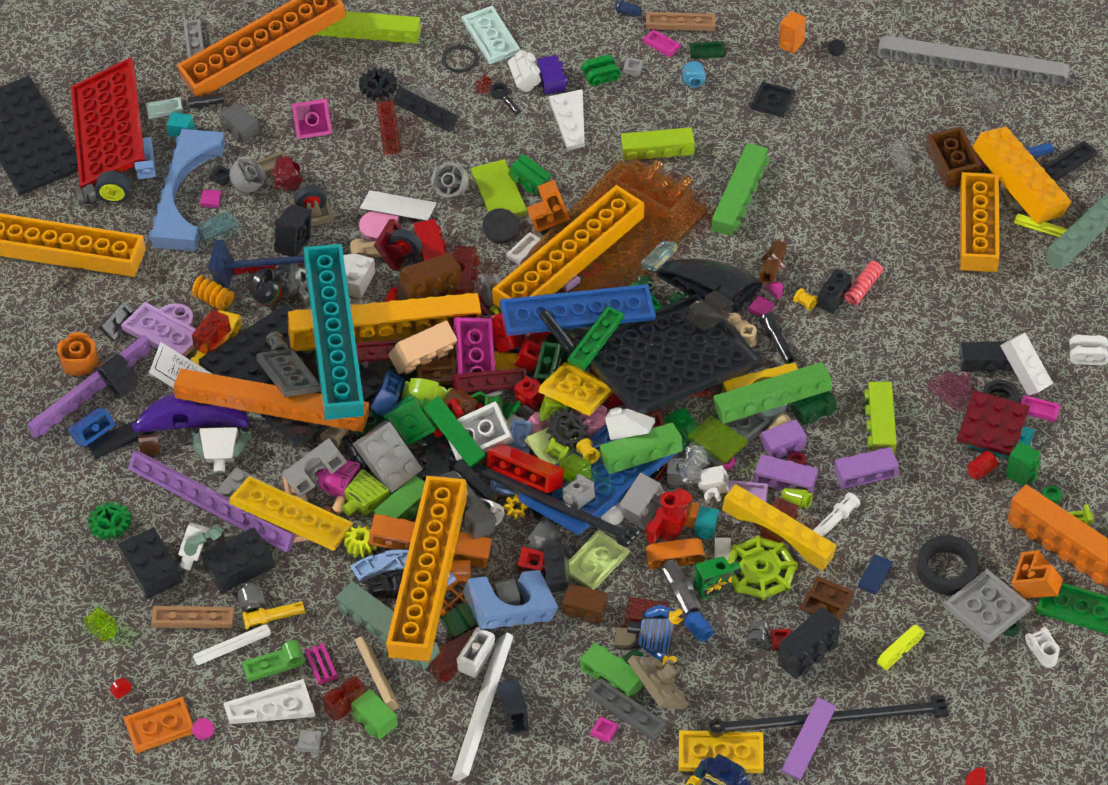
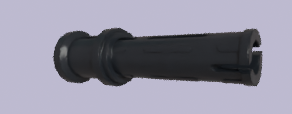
M772 312L762 315L759 322L766 329L767 337L771 338L784 364H788V362L793 363L796 358L782 335V328L775 320L776 316Z

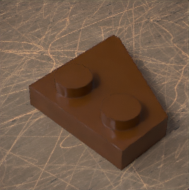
M455 351L449 352V356L441 360L437 358L429 364L418 367V378L438 382L439 386L453 385L452 376L456 374Z

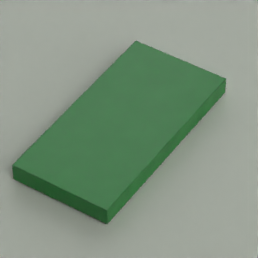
M1062 583L1058 596L1040 597L1035 613L1108 635V596Z

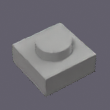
M300 730L298 751L319 753L322 737L321 731Z

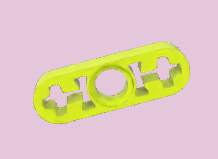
M913 625L881 654L877 664L883 669L888 670L902 657V653H907L922 639L925 631L918 625Z

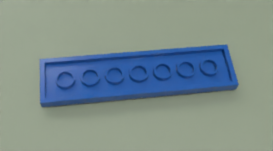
M648 284L500 299L499 303L507 336L550 331L539 317V314L544 310H548L562 330L592 327L607 306L624 313V319L620 324L651 321L656 318Z

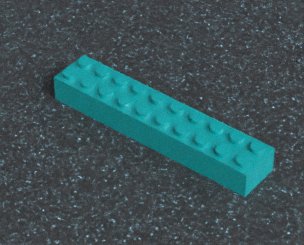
M342 244L304 247V265L324 419L364 416V400Z

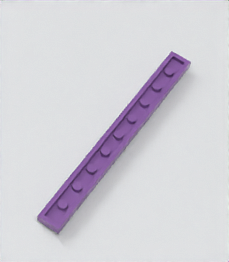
M138 450L133 452L128 467L129 470L245 531L255 527L262 540L284 552L291 550L295 533L229 504L230 498Z

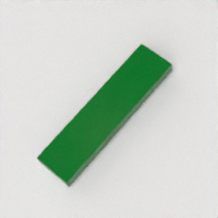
M607 306L569 356L568 363L585 371L624 319V313Z
M436 396L423 407L470 468L486 456L439 396Z

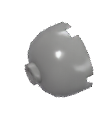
M242 156L230 168L229 177L236 189L245 193L254 192L264 184L266 174L259 163L254 164L251 162L252 158Z
M444 162L434 170L431 183L438 195L444 198H456L466 191L469 177L467 171L461 165L454 162Z

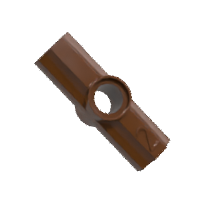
M773 242L769 252L761 258L763 266L759 273V280L762 284L770 285L773 283L777 273L785 267L783 259L787 252V245L784 242Z

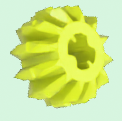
M358 525L356 529L351 527L350 532H346L344 546L347 548L348 554L353 553L355 558L359 554L362 558H364L365 554L371 556L372 551L377 549V546L368 544L371 531L368 525L364 528Z

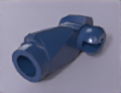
M626 0L615 2V9L618 14L626 13L631 17L641 16L642 6L628 3Z

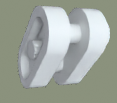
M1075 335L1070 339V361L1073 364L1105 365L1108 363L1107 338L1100 335Z

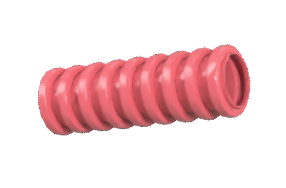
M870 261L844 294L845 300L852 305L859 304L862 297L865 296L877 278L883 273L882 266L875 261Z

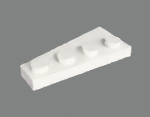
M304 679L224 703L230 724L315 717Z

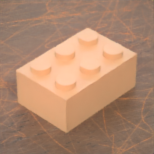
M446 320L398 342L388 355L398 374L403 372L409 374L416 370V366L429 364L436 357L441 359L447 356L448 352L454 348L453 345L457 342V338Z

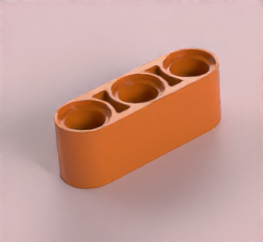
M698 538L654 543L645 548L648 567L651 570H656L655 568L661 569V566L671 559L677 560L679 566L693 565L695 562L701 563L706 559L702 540Z

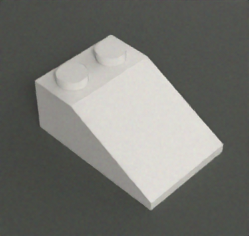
M359 254L343 255L349 296L361 299L375 274L374 259Z
M496 401L457 419L484 453L498 445H508L514 442L501 408ZM450 443L456 460H464Z

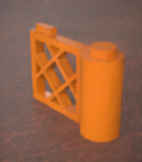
M453 560L450 572L457 580L447 586L445 594L451 591L456 598L450 603L446 600L443 601L446 607L441 610L440 616L450 612L447 611L448 609L453 610L452 606L459 600L462 603L467 601L466 598H462L464 596L463 592L458 594L453 587L457 584H466L468 579H471V560Z

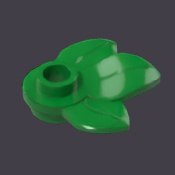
M508 400L502 406L505 420H508L519 410L521 406L520 400L514 404L511 403V400Z

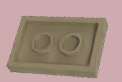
M631 656L628 663L659 707L679 710L686 709L689 703L685 699V694L674 684L673 678L680 672L677 664L675 667H672L675 663L674 661L667 660L663 665L657 658Z

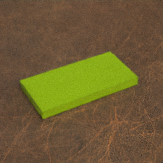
M505 159L471 168V174L488 212L504 208L510 210L516 217L527 214V209L518 188L508 175L509 168Z

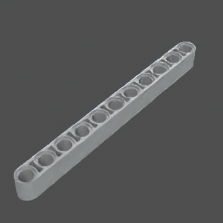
M892 36L881 37L877 50V55L880 58L886 57V59L903 60L910 63L919 62L920 64L930 66L938 65V67L955 68V70L972 71L981 74L990 73V75L1007 76V78L1025 79L1026 81L1039 83L1041 81L1042 83L1052 85L1060 84V86L1067 84L1070 70L1067 64Z

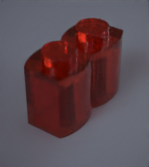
M357 676L346 679L340 687L328 691L323 697L324 710L333 721L345 717L352 710L351 703L366 692L365 685Z

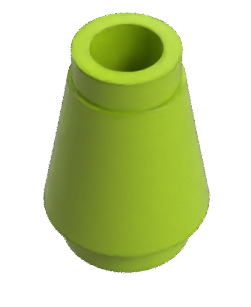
M784 488L782 491V499L801 509L809 508L811 505L812 493H809L808 490Z

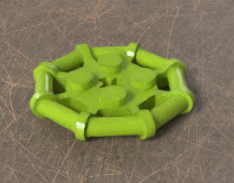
M756 535L755 538L738 545L733 544L730 547L731 551L727 559L729 564L734 563L737 556L742 557L740 566L743 579L739 581L737 576L734 575L732 581L736 593H744L761 598V600H766L770 596L782 591H788L791 588L790 584L795 571L798 569V563L794 561L784 542L778 543ZM756 546V548H753V549L748 550V551H744V550H746V549H749V548H751V547ZM761 546H764V547H767V548H771V549H773V550H770V549H769V551H766V550H764V548L761 547ZM778 554H781L785 561L781 562ZM757 564L765 565L764 569H757ZM781 569H787L784 579L779 576ZM773 582L778 583V585L765 590L766 585ZM750 583L753 586H760V590L746 585Z

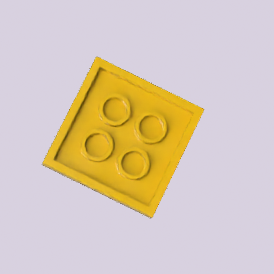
M566 362L540 385L538 391L546 397L559 401L563 405L574 408L588 416L613 393L601 378Z

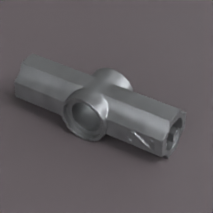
M671 559L666 561L661 566V571L668 582L670 594L674 595L673 600H677L685 617L690 612H701V606L694 594L693 585L689 577H685L677 560Z

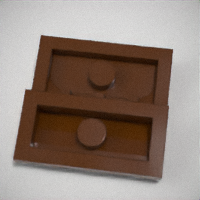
M817 576L811 590L807 592L800 610L812 615L819 608L823 607L840 621L855 593L848 588Z

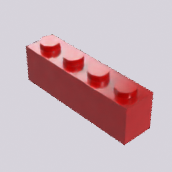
M435 219L413 223L414 234L422 242V250L420 252L422 261L447 254L444 251L446 250L445 240L440 237L442 236L440 225L437 226Z
M506 444L488 449V468L546 493L563 487V468Z

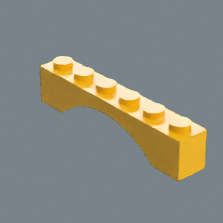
M737 484L725 496L722 507L724 512L738 520L753 522L775 532L790 543L806 562L823 571L834 557L836 544Z

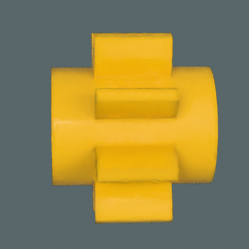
M518 494L514 496L513 500L508 497L506 501L509 504L503 506L507 510L506 517L510 515L513 516V520H516L519 515L523 518L525 516L523 510H527L529 506L519 501ZM518 505V509L514 510L512 508L513 506Z

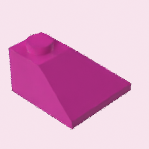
M327 99L291 104L297 139L333 134Z

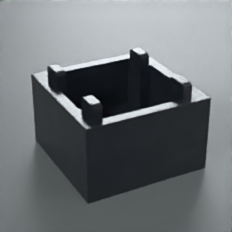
M291 204L274 221V224H276L275 242L273 243L275 247L274 252L289 257L297 256L309 243L311 238V209Z

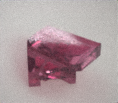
M946 370L945 375L930 381L927 388L952 409L956 410L969 400L971 392L969 384L970 374L956 375Z

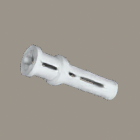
M848 492L845 495V499L834 505L833 511L813 531L824 537L841 519H846L854 508L860 506L859 499L853 493Z

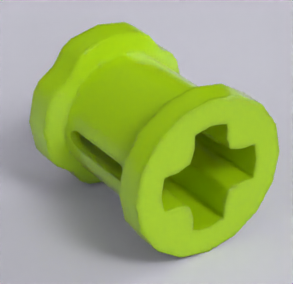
M552 437L544 453H549L556 457L559 462H562L570 447L562 446Z

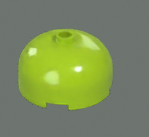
M411 378L410 382L405 381L401 399L412 394L419 401L426 398L430 402L436 396H439L444 402L449 390L439 386V383L435 381Z

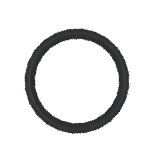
M466 45L452 46L442 55L444 67L452 72L469 71L478 62L477 52ZM463 48L470 50L474 54L475 60L471 66L465 69H454L447 65L445 57L450 51Z

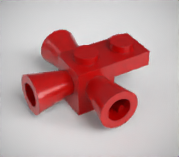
M676 489L675 492H665L661 495L660 503L662 507L659 506L657 508L653 521L648 522L645 529L648 542L654 544L659 535L665 541H674L678 538L679 532L687 521V509L685 507L692 501V496L687 491Z

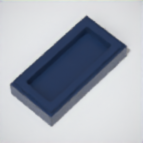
M875 554L860 579L858 588L877 595L893 566V561Z

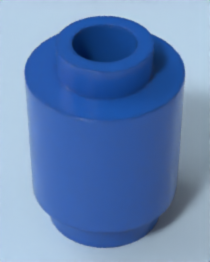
M699 611L690 612L685 617L684 626L697 640L700 639L704 642L713 635L712 625Z

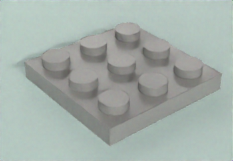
M988 569L944 602L945 609L988 644L1032 608L1028 601Z

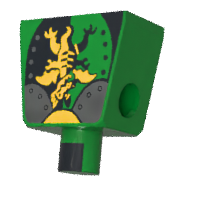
M723 556L695 564L694 586L701 598L705 600L729 589L732 586L733 576L742 572L741 566L737 561L729 564Z

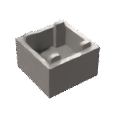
M640 472L619 504L625 519L643 529L646 528L649 521H653L652 518L657 508L661 506L660 497L664 494L659 482Z

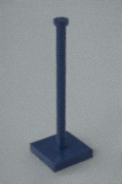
M223 239L215 241L208 270L215 282H217V285L220 284L223 288L229 289L234 268L304 263V255L234 261Z

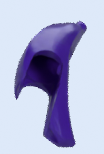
M172 393L152 403L141 414L138 421L132 423V429L137 433L200 427L248 428L249 417L243 410L175 398V394Z

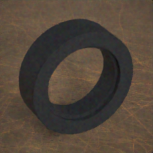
M951 535L937 536L925 542L920 548L916 567L917 575L920 581L931 591L944 595H954L976 578L979 559L975 549L964 539ZM951 552L960 556L965 561L967 570L957 578L946 579L935 575L930 570L928 561L937 553Z

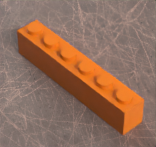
M374 514L368 544L393 550H409L415 522L392 518L387 515ZM459 531L453 560H471V566L486 568L492 539L483 536L473 540L468 533Z

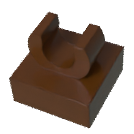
M158 434L138 436L140 452L147 456L160 454Z

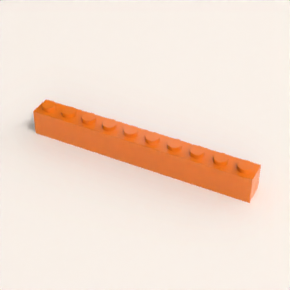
M180 368L174 383V394L177 399L363 432L369 417V402L364 401V416L325 420L320 393L284 397L276 385Z

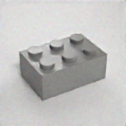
M388 421L381 422L353 443L377 480L387 487L391 493L423 470L395 428Z

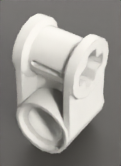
M1043 627L1039 632L1025 635L1027 645L1039 662L1045 667H1054L1058 662L1059 646L1052 638L1049 630Z

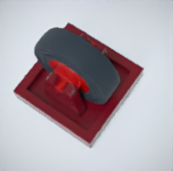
M389 219L373 245L393 271L399 270L405 258H415L422 250V242L419 237L411 231L402 229L395 219Z

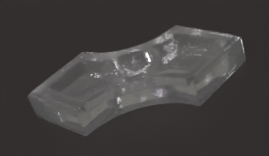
M690 445L686 448V461L680 463L678 467L683 483L698 484L702 481V468L710 463L704 446Z

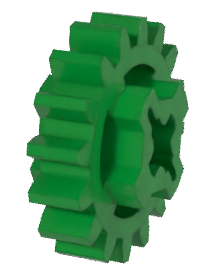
M110 501L109 505L102 502V507L96 505V511H90L91 516L88 517V526L93 536L98 535L99 540L103 539V537H106V541H109L110 537L117 540V535L123 537V531H129L128 525L132 524L130 511H127L126 506L121 507L120 502L116 505L113 504V501Z

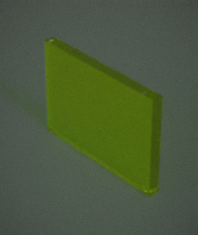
M711 415L688 434L690 440L725 464L749 443L747 439Z

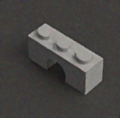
M328 438L285 470L282 475L296 494L302 497L315 487L312 477L316 471L328 469L332 474L346 464L347 461Z

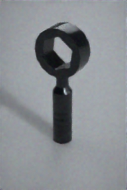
M495 83L491 86V96L494 99H503L504 103L515 115L521 113V110L507 97V85ZM496 89L504 90L502 93H495Z

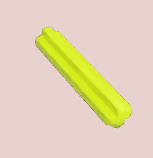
M1017 214L1014 223L1055 237H1060L1068 230L1067 228L1047 222L1036 224L1031 217Z

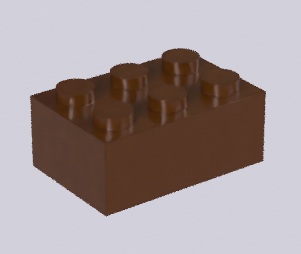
M962 127L927 136L926 151L946 188L959 185L962 172L981 173L982 164Z
M450 253L401 268L397 297L400 300H408L411 298L421 299L455 295L457 293L461 266Z

